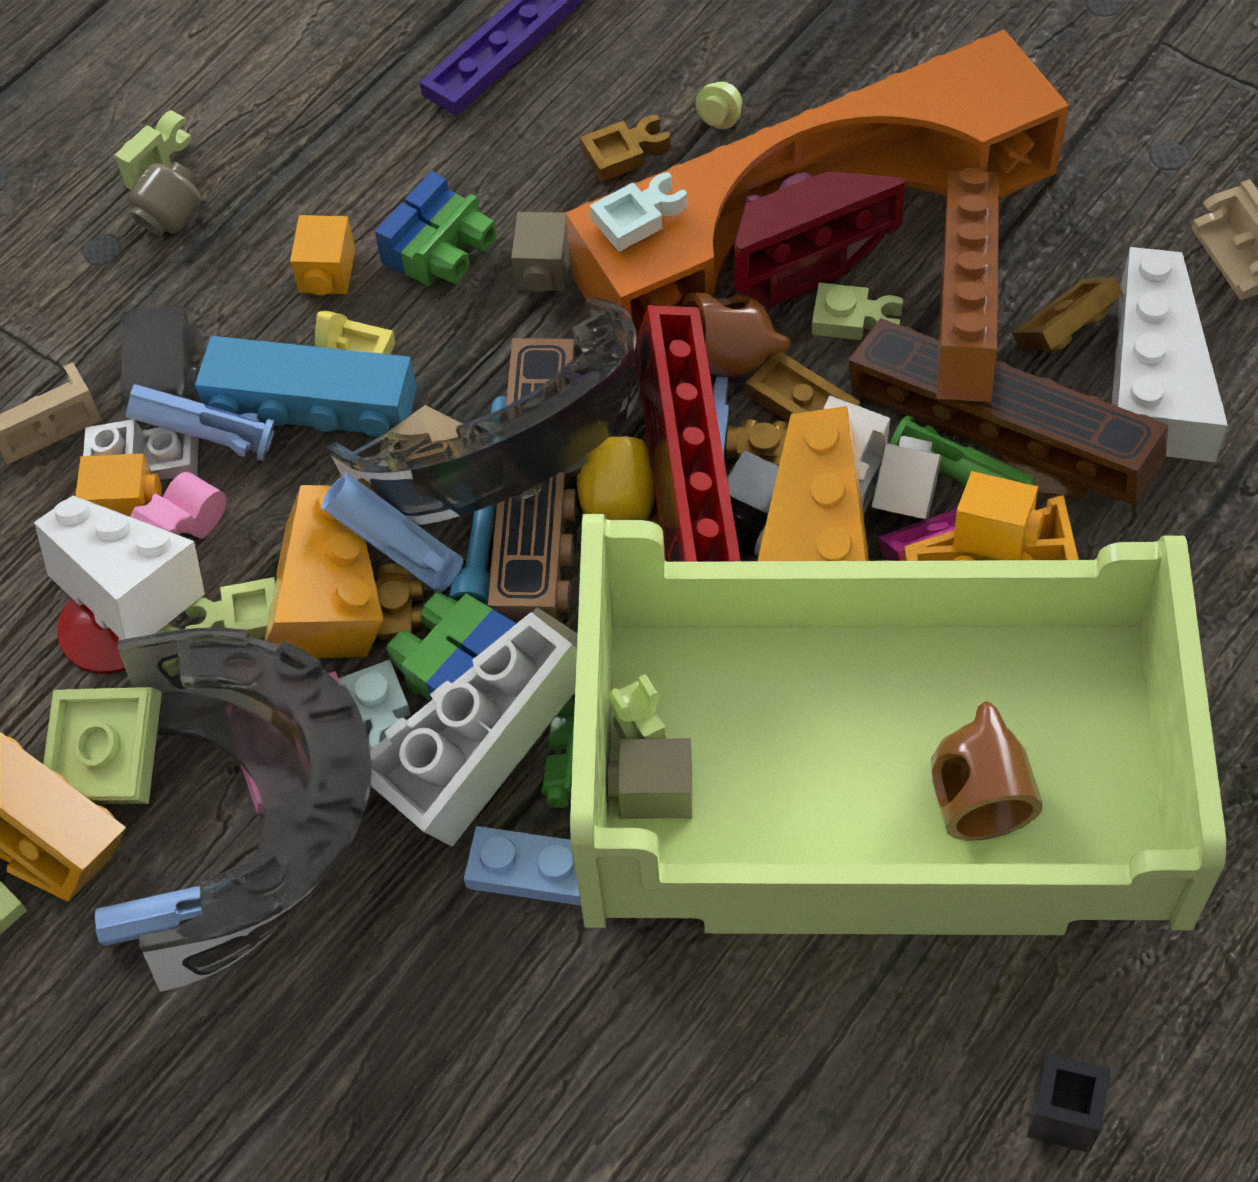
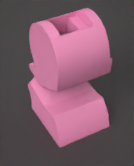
M183 472L173 479L163 497L155 493L152 496V501L147 505L135 507L130 517L176 535L188 533L203 539L219 522L225 510L226 495L195 474Z

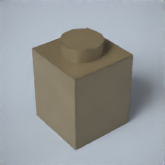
M517 212L511 256L516 290H531L534 292L565 291L569 259L565 213Z
M691 738L619 739V761H608L607 781L608 797H619L621 819L692 818Z

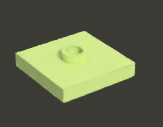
M153 687L53 690L43 765L49 770L61 774L68 781L69 785L94 804H149L162 692Z

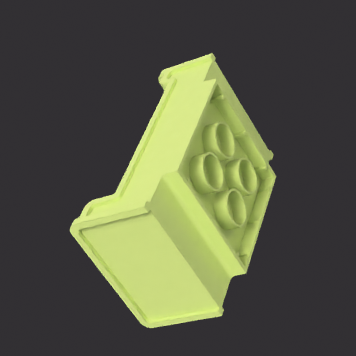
M583 514L570 835L584 927L606 928V918H697L704 921L705 933L1065 935L1068 924L1076 920H1170L1171 930H1193L1224 868L1226 834L1189 553L1185 536H1161L1157 542L1113 543L1103 547L1095 560L667 562L664 556L663 530L658 524L645 520H607L605 514ZM644 674L648 676L660 696L656 706V713L665 726L666 739L691 738L692 818L621 819L619 797H608V761H619L620 739L613 723V717L617 713L611 705L608 696L613 689L618 688L619 690L636 681L638 682V677ZM988 701L998 709L1006 727L1014 733L1026 749L1043 803L1042 812L1028 825L1003 836L974 841L955 839L947 834L932 782L931 757L944 737L973 722L978 706Z

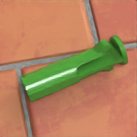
M909 415L902 419L891 439L890 444L899 446L901 436L932 442L931 453L942 456L939 473L955 480L957 484L966 487L971 471L1035 486V477L971 447L967 448L939 435L930 425H926L924 428L920 427L915 423V418Z

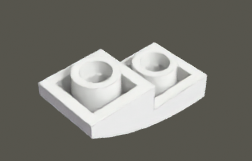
M131 419L85 427L83 456L144 453L152 474H158L160 480L174 479L183 472H191L197 476L199 438L161 427L142 430L136 420Z

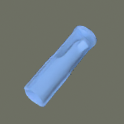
M134 384L130 393L126 411L127 418L228 446L237 455L245 457L246 452L249 453V450L257 453L256 459L264 461L275 433L273 431L275 420L267 419L266 424L261 423L257 419L258 414L251 412L238 415Z
M344 473L327 492L323 505L320 507L322 510L420 579L434 592L440 593L451 585L453 578L459 574L463 565L462 556L446 547L350 474Z
M248 869L245 871V883L240 886L231 887L236 884L237 876L234 877L232 871L224 872L213 883L97 908L95 910V930L98 941L102 946H108L216 921H224L234 925L244 923L245 908L250 907L255 918L262 917L264 915V899L257 874L254 869Z

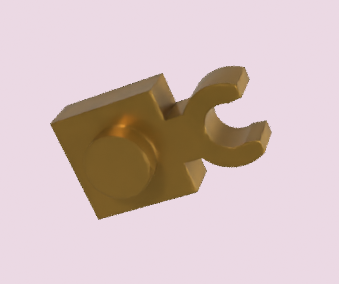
M650 115L641 119L637 127L630 130L625 122L621 121L581 136L580 144L582 153L600 182H604L643 167L644 154L661 155L671 149V135L668 131L654 135L660 132V118L658 115Z

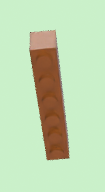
M980 168L948 170L943 227L936 399L991 402L997 355L999 172H987Z

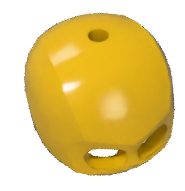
M608 437L602 444L581 459V472L577 476V492L580 507L584 514H605L607 520L648 519L655 504L656 494L649 452L643 440L634 437Z

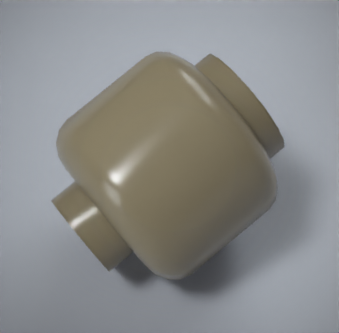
M173 162L170 167L159 163L151 164L128 195V200L133 208L130 215L141 226L157 236L162 237L165 232L178 234L202 203V197L194 186L198 180L197 177L177 162Z

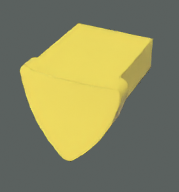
M320 311L317 314L315 347L391 354L396 344L392 330L350 321L346 316L335 312Z

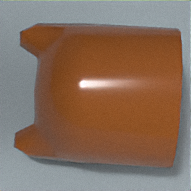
M689 292L683 299L681 307H696L700 310L710 377H743L753 374L772 354L787 351L791 346L787 336L775 331L765 308L754 297L736 295L729 298H713L708 293Z
M985 701L978 706L975 720L944 737L931 757L932 782L947 834L955 839L966 841L987 840L1019 830L1034 821L1042 812L1043 807L1026 749L1014 733L1006 727L998 709L992 703Z

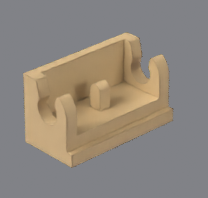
M1249 179L1241 182L1240 186L1216 193L1207 198L1203 204L1208 211L1219 209L1195 219L1192 225L1193 232L1240 301L1258 295V190Z
M73 362L63 366L70 382L40 396H35L27 402L0 414V451L7 464L85 429V427L102 421L90 391Z

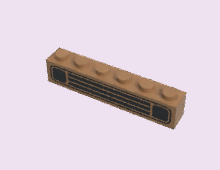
M512 338L503 440L549 418L573 403L576 391H585V360H576L574 339ZM502 456L498 490L505 485ZM580 460L546 481L497 503L488 607L515 623H518L530 612H533L536 607L560 621V613L569 614L570 581L562 579L563 567L573 566L574 538L573 534H566L567 521H576L577 492L576 489H569L570 476H578Z

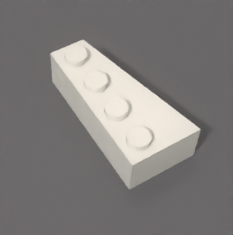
M1130 247L1120 286L1123 295L1119 298L1112 404L1137 414L1148 415L1156 421L1168 425L1166 457L1216 462L1228 424L1182 252Z
M532 612L472 660L474 666L453 683L447 680L430 694L433 699L408 720L403 717L384 731L387 737L371 749V786L423 832L452 847L575 692L577 648Z

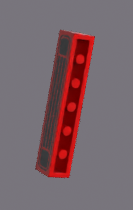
M648 305L636 338L637 352L635 350L640 378L659 522L663 530L665 561H741L700 310L696 307Z

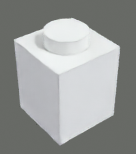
M901 436L899 446L886 443L873 498V508L928 519L942 460L941 455L931 453L932 442Z

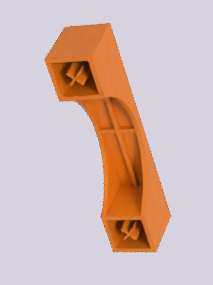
M1003 29L661 172H669L672 175L673 190L666 195H672L684 189L687 192V208L675 216L662 215L663 229L618 252L590 217V205L604 197L592 202L583 203L577 208L565 212L572 279L609 336L610 333L598 306L619 312L630 318L635 325L637 338L648 305L681 307L683 299L689 292L708 293L715 298L720 273L729 255L735 248L746 197L752 195L763 197L776 192L781 187L783 181L797 173L805 172L814 177L826 171L899 177L906 182V187L918 188L946 197L948 170L980 168L987 172H999V198L1056 174L1069 105ZM659 174L634 184L642 192L649 188L651 180ZM631 330L622 332V338L628 351L634 342Z

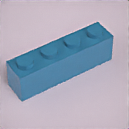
M219 336L210 337L195 383L201 403L238 415L252 412L258 414L257 419L266 423L267 419L275 420L274 426L289 424L314 427L321 431L363 432L374 437H382L410 416L417 390L410 356Z

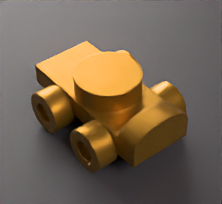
M746 419L740 423V427L728 426L726 458L737 459V462L742 452L746 450L779 466L789 423L784 421H777L773 424L759 423L752 419Z
M397 563L380 566L378 568V582L375 583L384 620L378 632L379 639H393L400 631L404 630L412 634V628L424 629L420 616L423 607L412 608V601L424 600L423 582L420 579L412 580V574Z

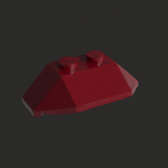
M826 171L746 203L735 241L734 288L745 296L756 298L761 305L769 308L818 287L819 283H828L847 275L875 250L886 233L892 235L902 226L906 182L899 177Z

